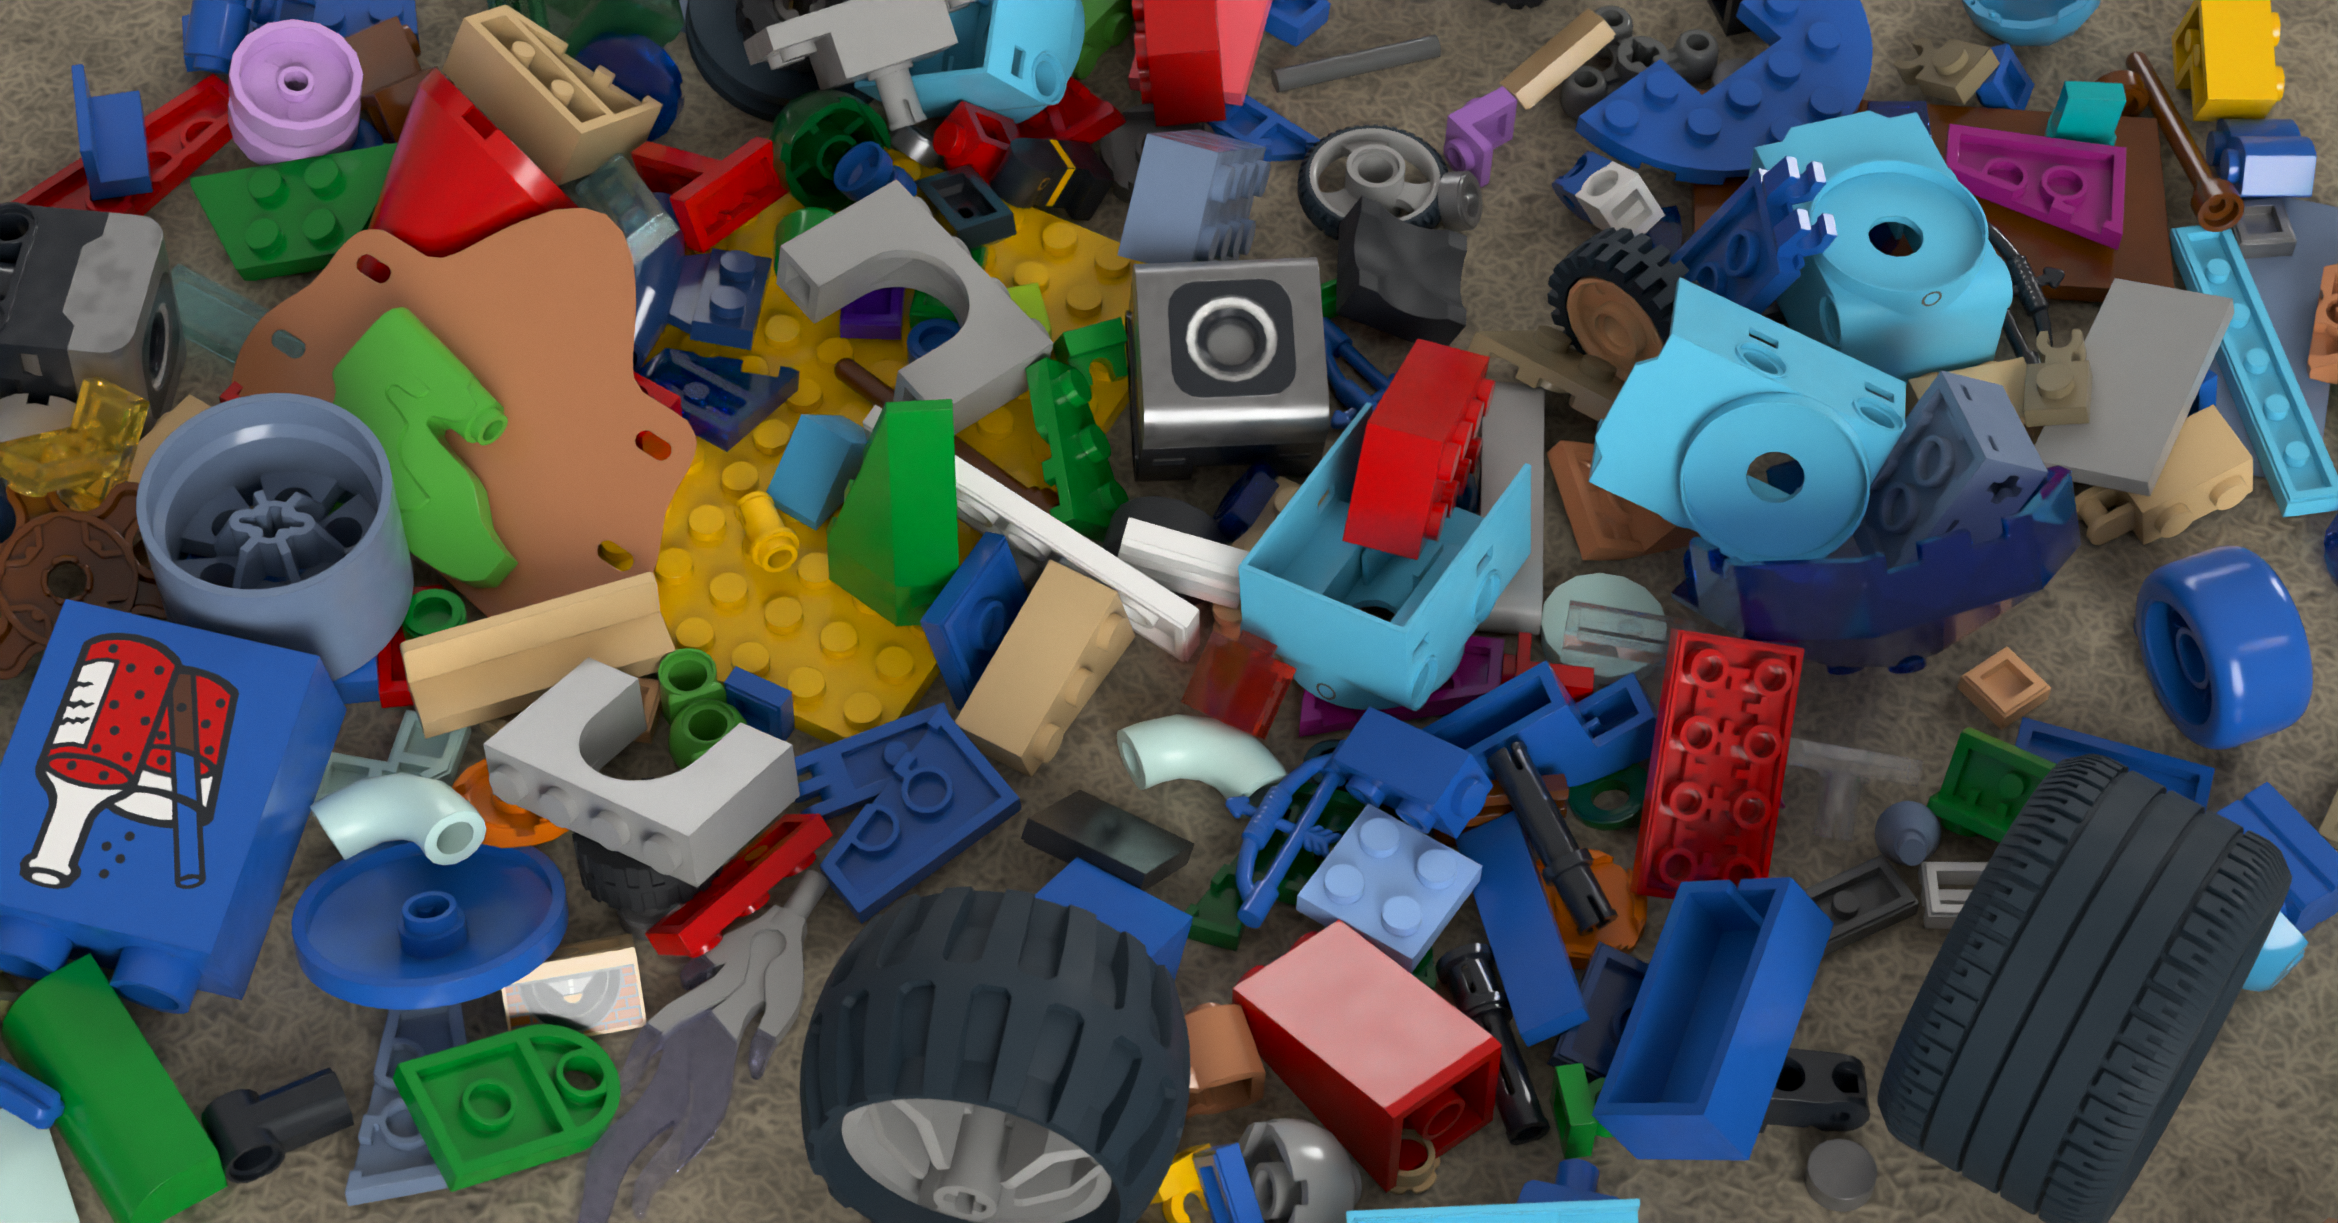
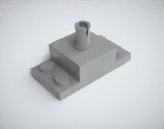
M849 0L765 27L744 41L743 45L750 65L768 60L771 70L805 59L804 56L809 55L820 90L836 89L867 78L868 81L875 80L891 132L904 126H910L927 120L926 115L922 111L909 68L913 67V63L931 58L957 44L958 40L949 14L969 7L970 3L978 0Z

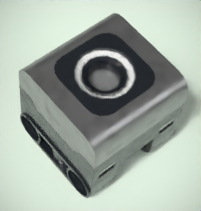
M18 202L1 203L0 399L13 394L29 393L26 404L37 403L47 406L49 396H55L87 408L100 418L108 428L106 441L108 444L112 442L107 468L111 469L114 461L122 453L130 451L153 429L157 420L164 413L171 411L186 359L187 348L163 230L158 222L150 217L141 215L33 206Z
M1317 257L1134 264L1129 310L1125 311V331L1128 338L1126 342V361L1134 481L1191 480L1193 465H1196V467L1258 465L1259 462H1262L1265 477L1310 475L1322 460L1329 429V393Z

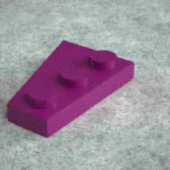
M1949 124L1945 139L1944 161L1947 167L1956 175L1957 180L1973 195L2110 248L2119 249L2123 235L2126 148Z

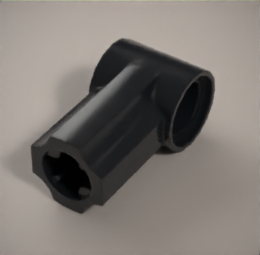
M330 1067L262 1095L250 1089H238L227 1092L207 1105L201 1115L202 1125L210 1141L218 1151L225 1176L229 1181L235 1183H249L268 1175L281 1165L285 1159V1153L354 1125L352 1112L335 1071H332Z

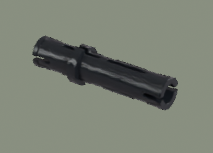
M1523 741L1512 743L1510 746L1511 753L1508 754L1506 747L1492 754L1486 760V763L1495 774L1545 867L1542 870L1541 876L1546 885L1555 886L1577 926L1579 936L1592 934L1594 931L1592 926L1596 925L1597 929L1600 930L1612 923L1618 917V914L1611 907L1590 868L1594 859L1588 848H1579L1528 754L1527 746Z

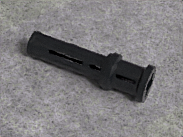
M1482 943L1466 944L1445 953L1435 965L1437 977L1443 984H1448L1456 1008L1494 1036L1502 1045L1501 1058L1504 1060L1515 1094L1512 1095L1500 1063L1495 1103L1506 1128V1136L1510 1144L1521 1145L1537 1141L1549 1132L1550 1125L1544 1117L1528 1074L1527 1066L1523 1061L1509 1024L1513 1014L1507 995L1500 991L1492 970L1495 963L1492 949L1487 944ZM1473 984H1474L1475 987H1476V992H1475V993H1474L1473 988H1472V985H1473Z

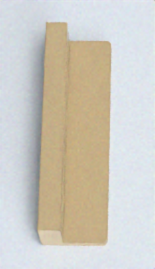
M646 572L424 635L400 644L408 690L425 739L524 711L588 657L638 678L658 672L661 661L668 654L676 651L660 612L658 586L652 572Z

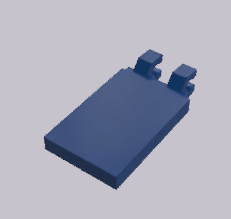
M1785 156L1770 170L1758 168L1683 244L1669 261L1673 265L1679 260L1682 261L1689 269L1684 276L1687 281L1697 280L1702 288L1761 315L1801 276L1800 270L1805 266L1803 257L1824 253L1838 236L1832 214L1822 213L1817 218V222L1810 226L1807 210L1796 208L1793 211L1792 205L1812 201L1827 184L1823 164L1811 161L1806 166V170L1799 174L1797 159Z

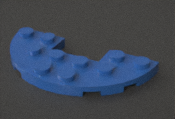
M1743 0L1740 2L1736 17L1770 46L1703 95L1662 59H1659L1581 114L1575 131L1592 145L1631 167L1639 169L1641 164L1645 163L1655 168L1675 172L1676 181L1723 185L1725 178L1749 176L1754 147L1783 141L1791 127L1857 113L1869 82L1872 67L1873 46L1871 30L1864 7L1860 0Z

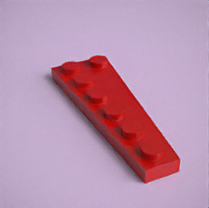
M211 74L144 117L153 192L92 201L81 157L11 202L33 206L144 216L233 138L228 123L229 86L215 74Z

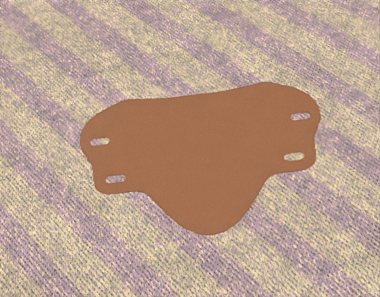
M586 208L552 210L509 226L458 253L444 258L427 257L384 230L368 229L360 231L342 245L328 265L310 285L267 312L255 325L242 345L236 359L231 381L232 383L236 381L243 387L239 396L291 393L315 397L333 403L336 389L332 373L335 366L384 313L394 308L404 307L409 309L503 406L504 415L508 419L507 427L502 435L489 445L483 446L478 442H467L452 429L446 430L445 438L452 449L476 474L486 489L494 530L506 549L518 561V565L495 588L477 589L438 571L487 617L646 572L653 573L658 560L666 511L692 463L697 442L695 432L688 420L642 392L634 379L633 352L636 321L634 261L623 231L607 214ZM363 255H371L390 268V278L384 283L375 282L357 269L358 259ZM278 330L289 332L305 344L304 354L296 359L289 357L274 347L272 344L273 334ZM641 431L652 432L669 443L671 446L670 456L666 460H656L636 446V436ZM608 540L628 551L633 556L634 562L632 567L627 571H620L598 556L597 549L599 545Z

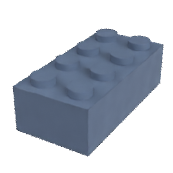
M1199 129L1147 133L1117 256L1147 264L1238 260L1240 254L1246 256L1250 251L1256 229V221L1249 219L1254 196L1262 197L1270 174V162L1263 161L1266 147Z

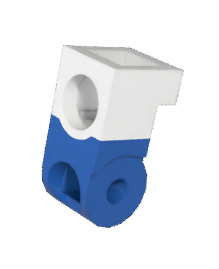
M1592 151L1585 152L1564 176H1559L1551 183L1556 195L1569 210L1581 220H1587L1601 230L1614 227L1618 231L1623 227L1632 229L1634 237H1636L1640 233L1645 234L1665 216L1638 173Z

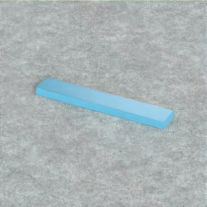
M2200 225L2171 228L2169 234L2171 253L2187 291L2233 299L2234 315L2215 354V358L2282 517L2338 511V474L2231 228L2221 232H2210L2203 229Z

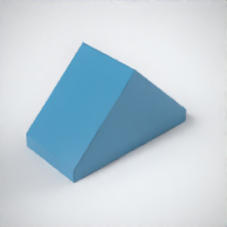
M801 414L766 491L771 495L774 506L816 531L844 502V491L849 480L856 479L863 463V450L867 443L864 427L842 415Z

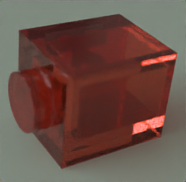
M1243 629L1237 641L1212 631L1181 702L1223 723L1265 740L1297 668L1273 658L1278 645Z

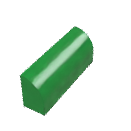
M89 953L45 976L28 988L7 1012L1 1028V1038L20 1070L59 1092L60 1100L64 1102L65 1109L62 1116L56 1118L53 1124L115 1223H161L227 1187V1181L218 1151L112 986L109 985V981L93 956Z

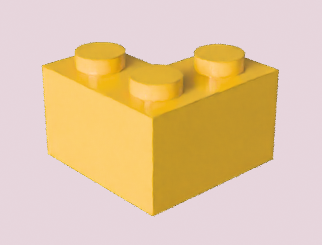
M2271 0L2193 1L2172 35L2175 88L2191 89L2193 121H2217L2221 118L2265 119L2275 103L2281 101L2284 93L2285 77L2283 68L2275 65L2274 47L2279 42L2281 25L2279 14L2271 12Z

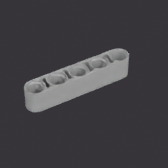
M1495 381V389L1489 412L1486 417L1481 418L1478 437L1483 438L1477 469V515L1485 518L1525 463L1530 464L1531 554L1501 593L1488 618L1475 629L1477 632L1509 634L1529 632L1532 635H1539L1543 604L1545 392L1543 387L1533 388L1525 383Z

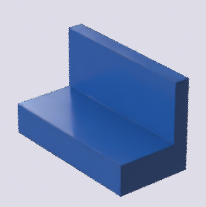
M71 65L80 153L92 201L153 192L140 91L91 97L84 65Z

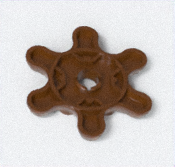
M33 466L23 467L14 472L9 478L6 493L7 499L15 511L16 527L12 535L3 543H0V680H9L17 677L24 671L28 662L35 654L46 650L65 599L55 597L48 587V578L51 572L58 566L64 564L75 565L85 573L87 578L83 593L69 600L136 615H150L160 619H167L153 571L141 565L133 553L134 537L140 530L136 514V498L139 483L127 481L117 484L109 491L106 499L97 508L90 511H75L60 501L56 493L54 480L42 468Z

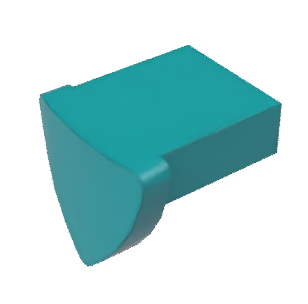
M2065 81L2056 107L2048 120L2044 137L2114 146L2117 139L2115 130L2126 103L2123 83Z

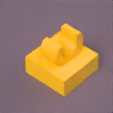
M1210 1143L1187 1147L1174 1155L1171 1166L1158 1192L1150 1203L1163 1202V1214L1168 1223H1191L1183 1207L1184 1199L1190 1192L1194 1193L1199 1198L1202 1207L1209 1211L1192 1158L1194 1157L1193 1153L1211 1148Z

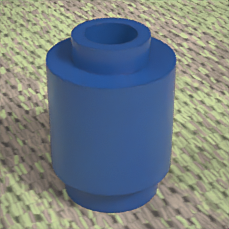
M192 0L183 54L195 58L193 68L215 74H229L233 52L248 34L251 9L246 7L247 0Z

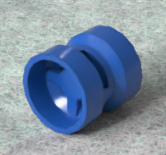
M872 141L863 142L851 148L841 158L834 172L836 187L848 199L853 201L865 198L896 179L912 196L917 194V184L903 168L893 165L890 155L879 144Z

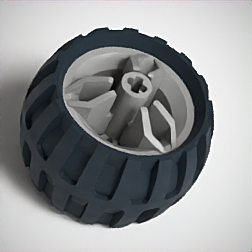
M972 886L948 887L942 893L924 897L913 894L897 900L883 916L877 914L857 934L844 951L823 987L809 1022L800 1068V1104L803 1139L808 1161L814 1175H821L828 1184L829 1194L845 1208H853L868 1218L871 1223H1136L1158 1192L1171 1166L1181 1139L1189 1101L1191 1079L1190 1043L1187 1024L1174 979L1165 965H1157L1147 954L1146 946L1127 931L1120 933L1109 925L1097 920L1096 914L1072 904L1066 907L1035 898L1034 893L1006 889L1005 892L975 891Z

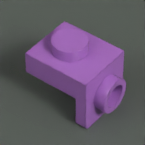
M1503 86L1481 98L1477 97L1468 101L1461 109L1449 114L1447 118L1444 145L1445 158L1455 172L1470 171L1478 180L1480 188L1489 184L1493 149L1513 139L1517 99Z

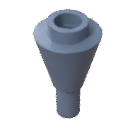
M1902 801L1889 806L1880 815L1875 826V840L1880 852L1888 860L1900 865L1916 866L1928 860L1938 849L1941 841V826L1934 812L1927 806L1914 801Z

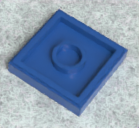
M988 531L984 533L920 620L955 707L960 711L1028 598L1006 537L1002 534Z

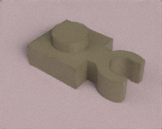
M1916 38L1912 45L1919 57L1908 62L1897 59L1893 65L1906 84L1919 85L1924 95L1965 104L2000 63L1991 47L1949 38L1942 47L1936 49L1931 40Z
M2081 329L2072 330V340L2070 344L2063 348L2051 347L2048 331H2040L2038 334L2036 346L2040 363L2027 364L2023 413L2027 427L2089 423L2093 376L2090 362L2085 360L2087 352Z

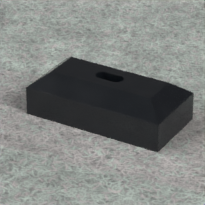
M970 164L915 181L917 184L916 195L928 205L933 218L952 237L954 236L962 240L970 252L997 244L1017 234L1013 212Z

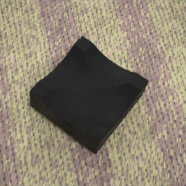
M1361 196L1339 223L1336 314L1415 343L1417 339H1422L1449 346L1466 327V309L1461 301L1460 286L1463 264L1467 253V236L1450 229H1427L1406 223L1389 213L1380 202Z

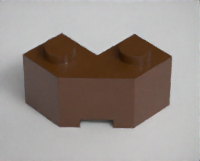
M394 16L343 37L356 51L363 72L360 99L361 111L367 110L374 128L382 136L383 144L398 143L417 85L434 68L439 70L438 66L421 69L417 57L421 56V50L415 34L407 24L401 25L398 16ZM444 74V76L455 86L453 81L446 74Z

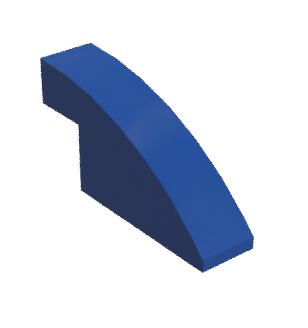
M1547 660L1421 730L1470 752L1489 780H1497L1492 769H1489L1486 760L1504 747H1506L1508 754L1511 753V744L1523 741L1540 776L1565 774L1568 787H1575L1630 767L1632 764L1650 757L1658 711L1634 672L1576 703Z

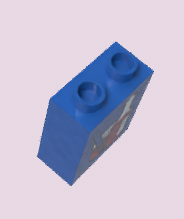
M65 599L0 764V970L37 982L52 972L66 966L68 959L75 961L91 953L98 966L114 970L109 985L112 986L116 994L149 1009L172 1014L188 1013L197 990L242 1000L311 811L309 806L314 803L347 711L320 656Z

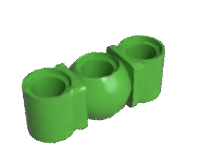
M685 648L668 654L661 661L658 677L663 717L670 725L668 735L669 753L673 761L682 770L699 759L740 722L748 724L734 706L727 704L725 688L717 680L716 664L710 655L702 650Z

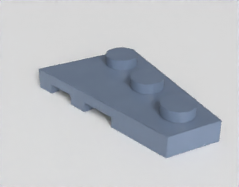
M461 1003L428 1009L388 1010L373 1073L375 1083L368 1112L363 1114L358 1135L360 1145L354 1170L349 1172L345 1189L348 1206L448 1188L392 1078L398 1063L467 1044Z

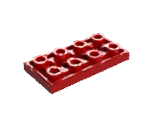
M1671 628L1630 892L1637 895L1674 899L1681 882L1731 880L1738 888L1741 879L1768 878L1805 648Z

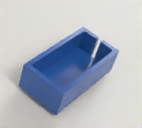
M1792 877L1741 879L1738 888L1731 880L1680 883L1592 1116L1636 1159L1749 1161L1834 925L1833 921Z

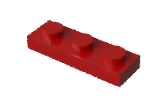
M820 813L785 814L723 866L722 873L719 877L714 878L711 887L705 892L701 891L694 895V899L678 904L644 934L658 955H679L696 958L709 952L723 939L721 931L737 917L740 918L752 914L770 899L768 890L782 878L794 876L808 868L817 858L814 851L833 836L832 832Z

